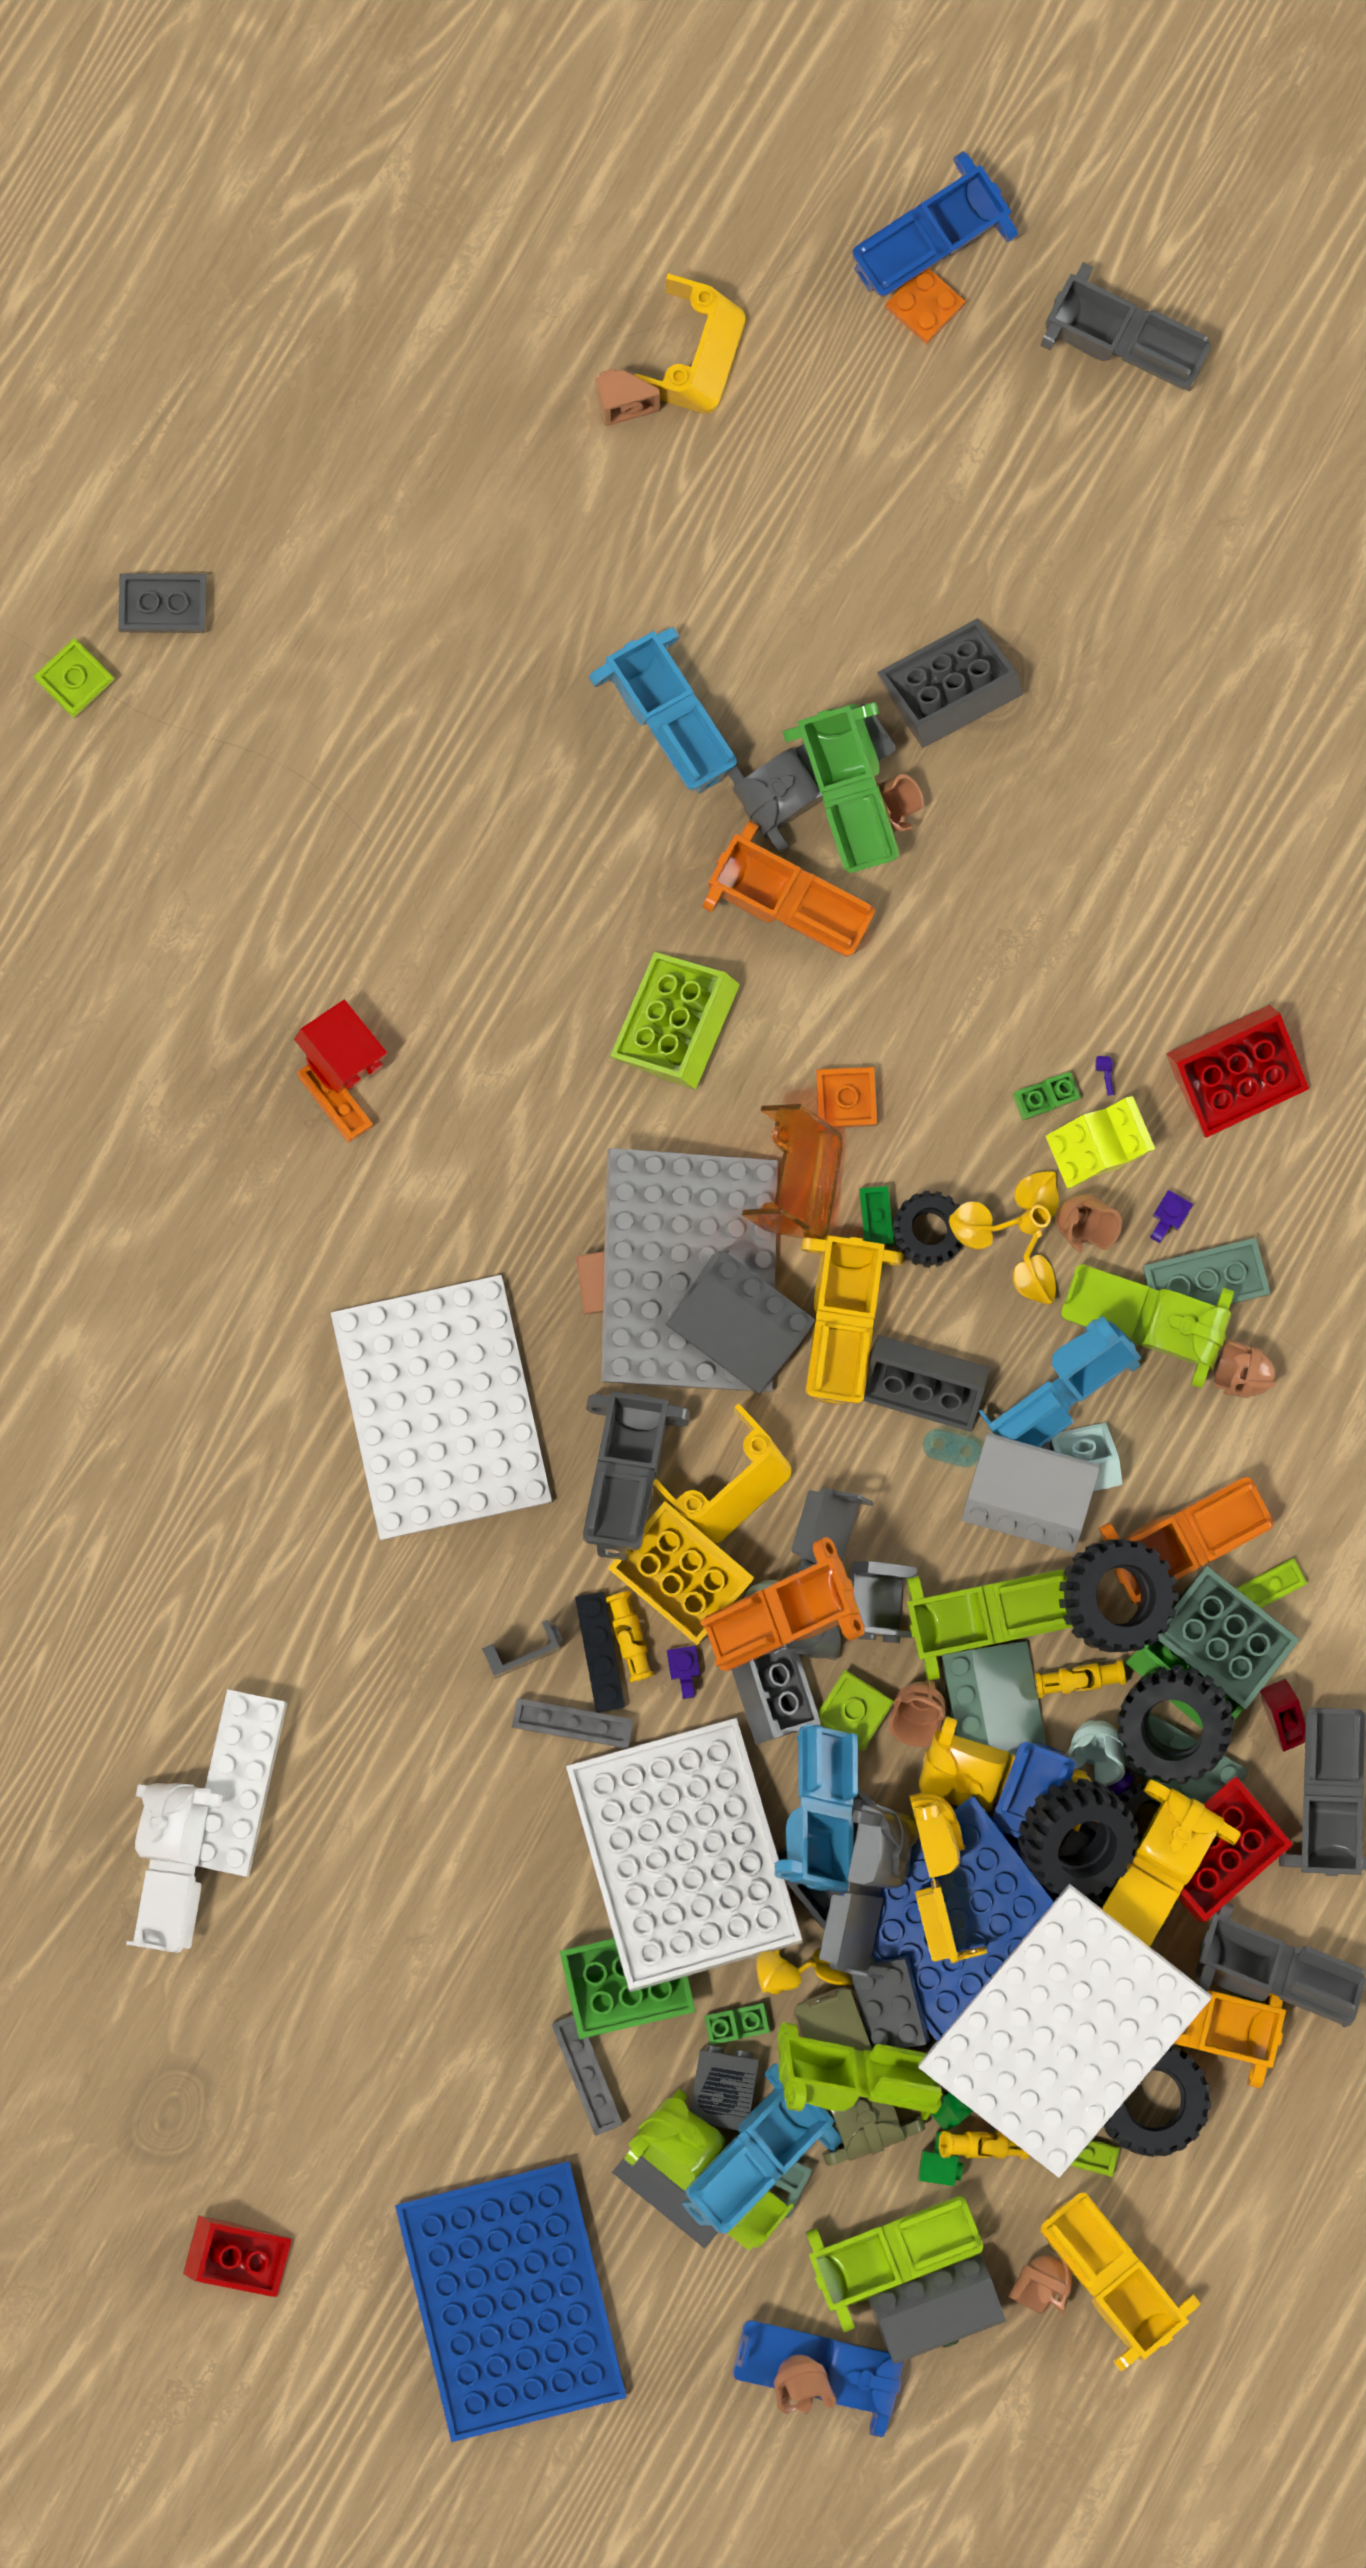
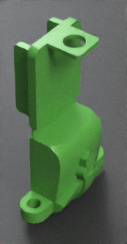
M876 702L862 706L850 704L838 709L824 710L818 712V715L797 721L799 726L782 731L785 742L803 737L820 793H822L825 802V812L843 868L849 873L891 862L899 857L896 839L879 787L874 779V776L879 774L880 766L864 722V718L879 713Z

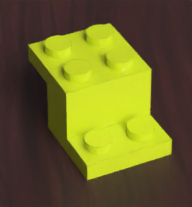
M1133 1096L1126 1097L1106 1109L1084 1114L1045 1136L1067 1189L1076 1187L1094 1176L1118 1170L1155 1150Z

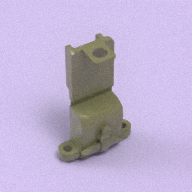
M847 1987L835 1989L798 2003L795 2006L794 2012L804 2038L854 2047V2050L864 2051V2049L872 2051L852 1993ZM859 2096L853 2107L845 2111L831 2110L843 2144H840L834 2151L827 2149L822 2154L827 2166L846 2160L852 2161L870 2153L874 2155L884 2151L886 2147L905 2141V2138L923 2131L925 2125L921 2116L911 2117L899 2122L894 2106L868 2101V2098Z

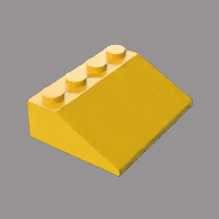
M666 1501L646 1522L641 1548L636 1551L627 1550V1560L615 1559L608 1567L611 1572L696 1645H699L708 1635L706 1628L702 1627L700 1621L705 1619L707 1615L735 1603L755 1578Z

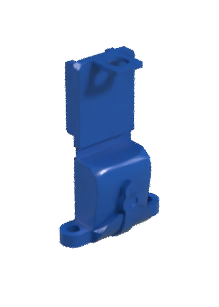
M965 151L953 157V161L962 175L961 178L854 247L852 256L857 262L854 270L869 292L874 289L879 296L888 295L945 256L956 253L993 227L997 228L1006 242H1010L1018 236L1017 229L1009 218L1012 212L1000 195V189L995 182L991 181L981 164L976 167Z
M1025 1741L1020 1744L992 1817L1020 1856L1022 1850L1019 1847L1018 1838L1022 1834L1019 1828L1021 1821H1026L1027 1817L1024 1815L1029 1806H1034L1036 1803L1034 1799L1039 1794L1043 1796L1048 1792L1047 1788L1055 1784L1061 1786L1063 1785L1062 1781L1070 1780L1076 1767V1763L1072 1758L1064 1756L1065 1752L1040 1742L1033 1744Z
M747 2320L743 2324L732 2371L735 2379L774 2388V2380L779 2366L785 2359L793 2355L808 2356L824 2367L828 2382L836 2399L835 2404L873 2412L869 2429L870 2435L884 2437L889 2417L892 2416L896 2395L900 2391L902 2382L900 2377L904 2361L893 2364L888 2350L884 2351L754 2320ZM813 2396L815 2398H818L819 2400H822L821 2396Z

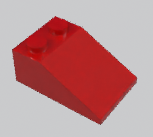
M198 2215L183 2274L195 2282L277 2298L292 2239L229 2221Z

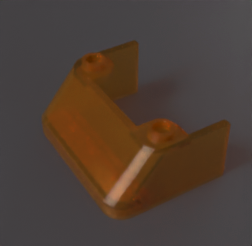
M802 1104L761 1106V1112L775 1121L772 1139L776 1146L784 1153L775 1203L765 1202L760 1209H745L742 1215L767 1232L801 1239L815 1238L824 1240L829 1232L843 1152L842 1135L837 1129Z

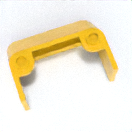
M668 273L666 277V293L690 300L692 308L697 313L708 316L691 367L683 364L670 366L665 373L663 382L636 373L634 376L658 388L660 401L699 413L709 414L714 412L719 406L745 326V314L739 306L713 287Z
M739 1403L734 1407V1413L751 1431L743 1442L744 1453L752 1461L746 1469L710 1501L702 1493L695 1490L686 1491L675 1500L657 1479L654 1480L653 1489L664 1501L669 1503L716 1545L722 1542L777 1492L791 1476V1466L768 1434Z

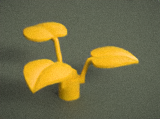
M1056 1172L1034 1173L1025 1177L1017 1184L1014 1192L1015 1201L1019 1207L1026 1209V1212L1014 1220L991 1226L992 1215L979 1202L964 1203L949 1216V1224L955 1237L965 1246L975 1250L985 1249L993 1243L991 1231H998L1016 1224L1019 1225L1023 1233L1033 1235L1023 1255L1024 1262L1018 1263L1013 1269V1283L1017 1291L1027 1299L1048 1305L1054 1302L1056 1284L1053 1269L1043 1256L1035 1255L1030 1258V1254L1037 1239L1042 1236L1040 1230L1049 1225L1051 1218L1059 1207Z
M821 1948L814 1951L812 1955L814 1960H809L798 1969L786 1959H782L779 1955L781 1949L774 1952L762 1951L757 1957V1976L763 1993L770 1992L778 1995L783 1990L796 1989L801 1983L800 1974L810 1967H815V1974L828 1983L853 1985L851 1973L834 1970L831 1968L830 1962L820 1959Z

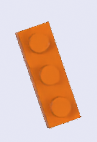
M308 1065L297 1072L298 1078L348 1143L371 1129L373 1126L372 1122L346 1088L339 1093L326 1088Z

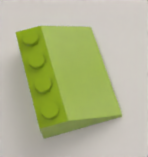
M654 952L610 1057L669 1082L696 1090L740 984L726 972Z

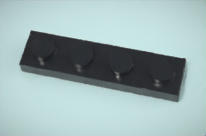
M604 1591L576 1596L575 1600L595 1710L597 1713L625 1708Z

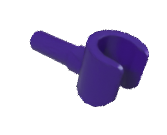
M1097 1056L1095 1071L1104 1072L1107 1095H1115L1111 1077L1112 1059L1108 1056Z

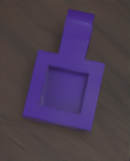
M1168 1190L1153 1214V1217L1160 1221L1150 1238L1160 1244L1169 1227L1178 1231L1193 1204Z
M696 1646L667 1650L671 1680L680 1679L683 1699L695 1698L692 1677L700 1676Z

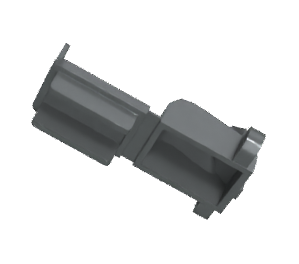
M1083 262L1076 276L1070 274L1063 290L1057 294L1053 309L1046 321L1047 331L1040 346L1051 351L1056 340H1063L1101 361L1110 360L1112 355L1115 354L1121 357L1123 361L1180 389L1190 391L1210 350L1211 344L1208 341V337L1154 310H1151V312L1144 311L1138 308L1137 305L1088 282L1093 266Z
M872 715L864 718V722L873 743L878 762H881L894 753L895 745L877 717ZM805 744L797 749L793 747L785 750L746 778L737 765L727 772L735 784L733 791L744 806V812L750 821L753 820L754 823L760 825L759 831L764 838L769 836L779 853L789 847L779 829L824 800L822 793H820Z
M611 1391L610 1396L589 1395L586 1406L589 1412L604 1415L606 1419L583 1530V1539L588 1544L597 1545V1554L600 1557L627 1560V1550L636 1551L642 1546L654 1477L657 1476L666 1427L667 1425L687 1426L691 1413L686 1408L669 1405V1400L647 1397L646 1394L641 1393L627 1394ZM605 1549L616 1550L619 1553H611L606 1551Z
M822 1487L819 1492L809 1491L791 1549L792 1553L801 1555L800 1558L802 1559L799 1569H796V1573L817 1564L813 1552V1543L824 1537L832 1540L843 1562L858 1510V1504L873 1506V1502L858 1494L836 1491L827 1487ZM840 1625L814 1637L801 1641H792L785 1644V1647H788V1650L793 1653L802 1654L810 1658L837 1660L840 1651Z
M1310 1708L1306 1712L1302 1855L1282 1854L1279 1857V1867L1302 1868V1873H1324L1325 1876H1338V1874L1362 1875V1870H1366V1858H1362L1366 1715L1362 1710Z
M878 1804L875 1806L863 1805L862 1810L854 1809L852 1822L859 1823L847 1879L849 1882L848 1891L845 1892L844 1896L834 1894L831 1897L819 1957L823 1961L830 1962V1966L834 1970L867 1978L883 1979L884 1975L868 1971L883 1897H880L881 1889H897L905 1885L909 1875L911 1848L917 1841L919 1832L915 1818L903 1811Z
M1226 1903L1212 1916L1208 1931L1200 1947V1958L1196 1968L1197 1978L1195 1983L1206 1992L1209 1990L1211 1983H1214L1254 2002L1266 2000L1271 1993L1280 1997L1279 1999L1339 2023L1344 2028L1354 2022L1366 1981L1364 1969L1308 1946H1304L1302 1949L1294 1948L1285 1944L1284 1941L1230 1920L1234 1909L1232 1904Z

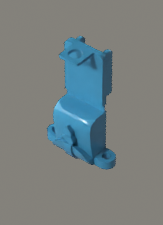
M674 627L668 628L658 635L655 631H652L636 641H630L622 649L606 657L605 665L593 671L589 675V679L594 687L601 686L608 681L614 683L636 721L641 725L647 724L654 738L687 789L692 791L697 789L698 794L721 782L726 772L735 767L737 759L666 650V648L680 639L679 634Z
M1101 1316L1096 1320H1092L1086 1326L1084 1334L1066 1343L1052 1355V1367L1059 1375L1057 1380L1052 1383L1050 1381L1046 1382L993 1422L982 1409L979 1410V1413L994 1435L1041 1447L1073 1423V1419L1068 1413L1071 1409L1070 1406L1078 1400L1080 1402L1125 1369L1129 1368L1131 1372L1135 1371L1141 1366L1138 1360L1142 1357L1136 1351V1346L1128 1336L1112 1322L1106 1320L1104 1316Z
M805 1724L799 1728L797 1736L798 1797L801 1798V1807L792 1811L787 1820L786 1843L788 1860L775 1862V1877L806 1885L810 1889L845 1893L848 1891L849 1882L847 1879L853 1855L852 1806L853 1798L858 1794V1736L854 1733L848 1734L819 1725Z
M776 2063L765 2072L767 2079L775 2087L772 2093L738 2126L740 2135L734 2138L686 2188V2195L690 2200H684L682 2202L683 2207L699 2225H712L718 2233H728L817 2140L832 2151L842 2142L841 2136L832 2126L835 2122L834 2119L824 2108L805 2103L801 2112L787 2109L783 2085L779 2079L778 2064Z

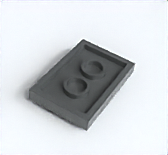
M120 574L119 632L205 633L206 574Z
M908 1956L870 1962L868 1971L884 1975L883 1979L867 1978L851 1973L863 2024L872 2050L876 2044L897 2048L927 2045L930 2040Z

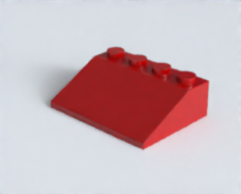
M1271 1005L1263 1007L1166 1053L1176 1081L1205 1138L1309 1090L1282 1016Z
M1236 1776L1203 1804L1205 1808L1224 1819L1223 1822L1238 1830L1241 1835L1235 1845L1215 1835L1193 1877L1184 1885L1178 1896L1180 1902L1197 1922H1206L1293 1845Z

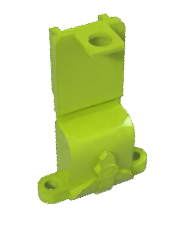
M1081 1264L1074 1271L1061 1310V1317L1065 1321L1086 1327L1092 1320L1104 1316L1106 1320L1112 1322L1124 1332L1134 1344L1195 1364L1196 1368L1190 1385L1202 1389L1209 1369H1214L1219 1350L1222 1349L1226 1338L1225 1332L1231 1317V1312L1228 1310L1234 1291L1223 1287L1216 1306L1171 1290L1160 1289L1159 1291Z
M1055 1570L925 1598L919 1576L906 1578L910 1601H907L911 1620L910 1630L912 1637L915 1639L919 1660L923 1659L928 1681L940 1679L936 1656L1072 1628L1073 1626L1066 1625L1063 1616L1067 1614L1066 1609L1060 1608L1059 1599H1064V1591H1059L1060 1582H1066L1067 1576L1063 1574L1065 1570Z
M783 2022L780 2025L777 2037L778 2073L780 2082L783 2085L784 2098L788 2110L801 2112L805 2103L832 2111H845L854 2106L859 2096L866 2097L868 2101L921 2111L922 2120H927L931 2113H937L942 2105L940 2098L942 2096L941 2088H939L935 2080L918 2068L919 2063L927 2053L876 2044L872 2051L865 2049L864 2051L854 2050V2047L799 2037L796 2024Z
M679 2088L672 2098L664 2100L638 2127L639 2131L628 2143L631 2150L624 2157V2160L633 2166L641 2156L644 2157L686 2192V2188L725 2148V2139L717 2129L688 2110L684 2101L689 2095ZM768 2191L727 2234L747 2250H751L753 2247L759 2248L779 2226L794 2204L790 2203L787 2207L785 2203Z
M961 2196L954 2197L824 2248L817 2228L805 2232L813 2253L808 2255L817 2276L815 2280L819 2290L824 2294L830 2312H836L843 2332L855 2329L847 2307L868 2300L871 2296L903 2285V2283L978 2255L983 2251V2242L965 2198Z

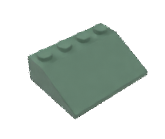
M1208 1566L1200 1570L1172 1607L1177 1611L1175 1617L1169 1618L1167 1621L1170 1625L1166 1633H1159L1158 1635L1159 1642L1188 1665L1198 1669V1673L1206 1677L1207 1674L1214 1679L1212 1684L1216 1687L1221 1686L1226 1692L1225 1694L1244 1709L1250 1705L1300 1640Z
M1027 1641L941 1655L940 1659L951 1718L957 1720L955 1736L998 1748L1012 1755L1017 1754L1020 1744L1025 1741L1033 1744L1040 1742L1046 1745Z

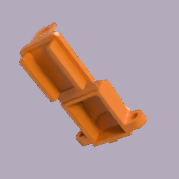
M749 820L741 835L735 834L725 853L722 852L719 857L717 867L708 882L710 891L702 908L712 913L719 900L725 899L765 922H774L777 919L789 928L845 957L855 954L874 916V907L752 843L760 825Z
M1241 1477L1187 1506L1174 1515L1161 1516L1121 1539L1145 1543L1146 1548H1154L1160 1553L1158 1558L1166 1560L1171 1568L1167 1570L1168 1574L1175 1575L1176 1580L1206 1563L1267 1532L1273 1527L1274 1522L1253 1480L1249 1477ZM1109 1522L1098 1528L1103 1541L1119 1539L1115 1529ZM1115 1568L1114 1573L1119 1583L1123 1584L1132 1603H1136L1139 1608L1141 1594L1136 1579L1128 1570Z
M824 1537L813 1543V1552L817 1564L713 1612L700 1621L702 1627L706 1628L716 1657V1660H714L716 1667H719L722 1671H731L781 1648L787 1643L814 1637L837 1625H840L842 1633L850 1641L864 1635V1625L853 1594L855 1592L851 1579L847 1577L841 1558L830 1538Z

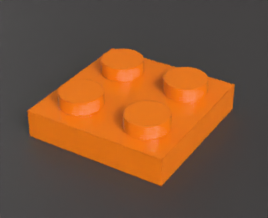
M927 268L906 282L888 300L885 308L927 345L960 311L966 301L933 271Z
M874 1067L816 1069L819 1129L877 1126Z

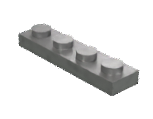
M517 1698L512 1728L628 1749L633 1719Z
M574 2015L551 2024L594 2135L597 2136L622 2126V2121L589 2037L579 2039Z

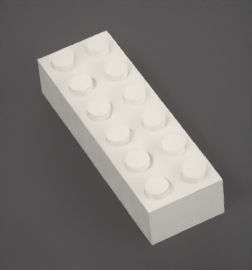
M227 1689L205 1787L206 1789H211L212 1794L221 1795L222 1802L221 1808L208 1807L198 1867L245 1877L250 1876L288 1704L285 1701Z

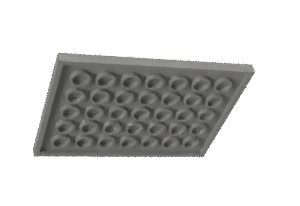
M616 1148L607 1150L601 1382L753 1391L665 1324L712 1255L723 1250L775 1289L778 1160ZM773 1377L761 1392L773 1391Z

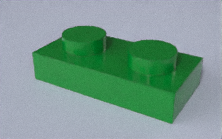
M888 1186L859 1188L864 1241L893 1245L894 1239Z

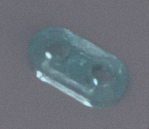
M943 1430L930 1431L925 1436L922 1444L923 1451L929 1458L963 1468L973 1466L980 1456V1447L975 1440ZM940 1439L943 1442V1447L935 1449L932 1441ZM961 1448H970L971 1455L969 1457L962 1456Z

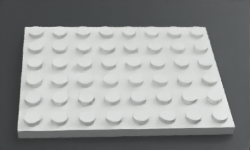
M502 1275L330 1312L380 1541L552 1503Z
M737 1718L566 1766L629 1992L758 1956L762 1951H775L802 1943V1937L785 1880L775 1877V1862L779 1860Z
M1069 1884L921 2060L918 2068L1060 2178L1211 2000V1995Z

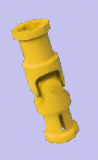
M625 1591L605 1599L606 1603H610L614 1616L613 1627L620 1644L622 1658L628 1664L631 1675L629 1682L633 1683L651 1678L655 1674L654 1671H650L646 1653L648 1650L643 1640L638 1616L634 1614L629 1599L631 1592ZM627 1626L632 1628V1630L625 1631Z
M1122 1659L1117 1660L1113 1664L1098 1665L1093 1663L1076 1666L1071 1671L1061 1668L1058 1672L1034 1673L1038 1699L1052 1693L1061 1692L1065 1695L1070 1694L1072 1691L1101 1689L1104 1685L1120 1683L1121 1686L1126 1685ZM1085 1670L1091 1671L1092 1681L1089 1686H1087L1089 1679Z
M942 2131L939 2137V2151L942 2158H949L950 2155H964L965 2158L985 2159L993 2155L996 2159H1004L1006 2156H1019L1020 2159H1028L1030 2156L1001 2132L991 2134L989 2132L966 2131L964 2134H951L949 2131Z

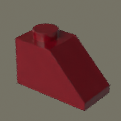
M1285 1678L1262 1688L1260 1696L1264 1710L1282 1751L1285 1752L1304 1744L1306 1733L1305 1720L1299 1699L1287 1679Z

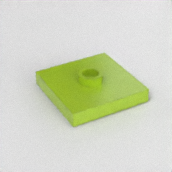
M75 638L33 676L34 680L73 719L115 680Z
M844 1670L818 1711L821 1725L828 1729L848 1734H857L858 1749L865 1751L894 1705V1700L852 1673Z

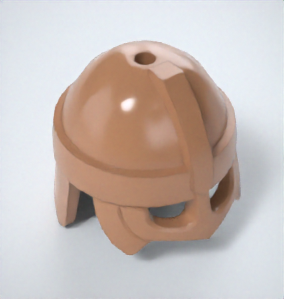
M900 774L885 782L877 783L876 785L879 787L893 832L913 829L910 823L905 822V816L924 807L923 795L917 783L906 774Z
M1092 1194L1070 1197L1061 1207L1056 1209L1055 1213L1057 1229L1079 1253L1083 1250L1082 1243L1087 1241L1102 1250H1107L1116 1242L1121 1232L1122 1219L1120 1214Z
M1227 1339L1217 1365L1214 1386L1226 1390L1224 1391L1225 1395L1242 1398L1260 1395L1269 1388H1275V1368L1272 1361L1262 1353V1350Z
M926 1679L925 1682H914L898 1692L889 1720V1730L900 1742L914 1747H927L931 1744L935 1730L940 1731L942 1721L946 1715V1701L935 1687L934 1681Z
M1048 2255L1037 2257L1028 2265L1023 2266L1019 2278L1007 2297L1040 2314L1044 2313L1049 2304L1052 2303L1063 2315L1066 2309L1067 2298L1072 2289V2271L1061 2258L1059 2260ZM1055 2294L1059 2295L1057 2300L1053 2298Z
M793 2355L785 2359L779 2366L774 2380L777 2408L784 2414L798 2410L807 2414L812 2407L813 2396H821L826 2407L833 2408L836 2399L828 2382L826 2371L821 2364L805 2355ZM789 2400L797 2401V2404L791 2405Z

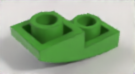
M1071 1072L1046 1079L1042 1083L1018 1090L1012 1094L1022 1121L1055 1110L1081 1098Z
M766 2002L704 2016L710 2045L772 2032Z

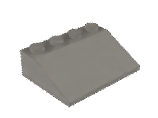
M986 1433L965 1501L961 1521L1075 1553L1101 1465Z

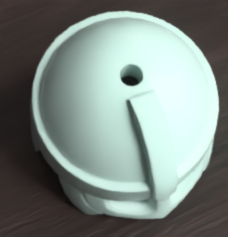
M1093 1720L1083 1723L1076 1730L1068 1751V1757L1072 1758L1076 1763L1075 1769H1080L1085 1762L1094 1765V1780L1105 1786L1117 1783L1125 1774V1755L1121 1749L1124 1743L1118 1740V1729L1113 1724L1106 1721Z

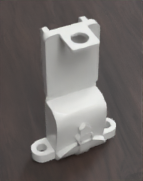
M154 1783L149 1786L137 1785L136 1797L142 1798L144 1808L135 1839V1850L140 1857L151 1860L149 1870L145 1872L134 1942L126 1941V1945L179 1953L183 1948L190 1949L202 1887L201 1883L195 1882L196 1877H194L199 1862L208 1807L221 1808L222 1796L212 1794L211 1789L198 1788L189 1784Z

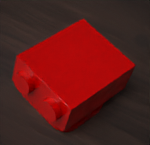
M345 999L300 1028L294 1038L295 1042L306 1054V1062L326 1088L334 1090L336 1093H339L344 1088L348 1091L353 1089L362 1081L361 1077L366 1073L370 1076L375 1074L384 1066L382 1061L387 1055V1051Z

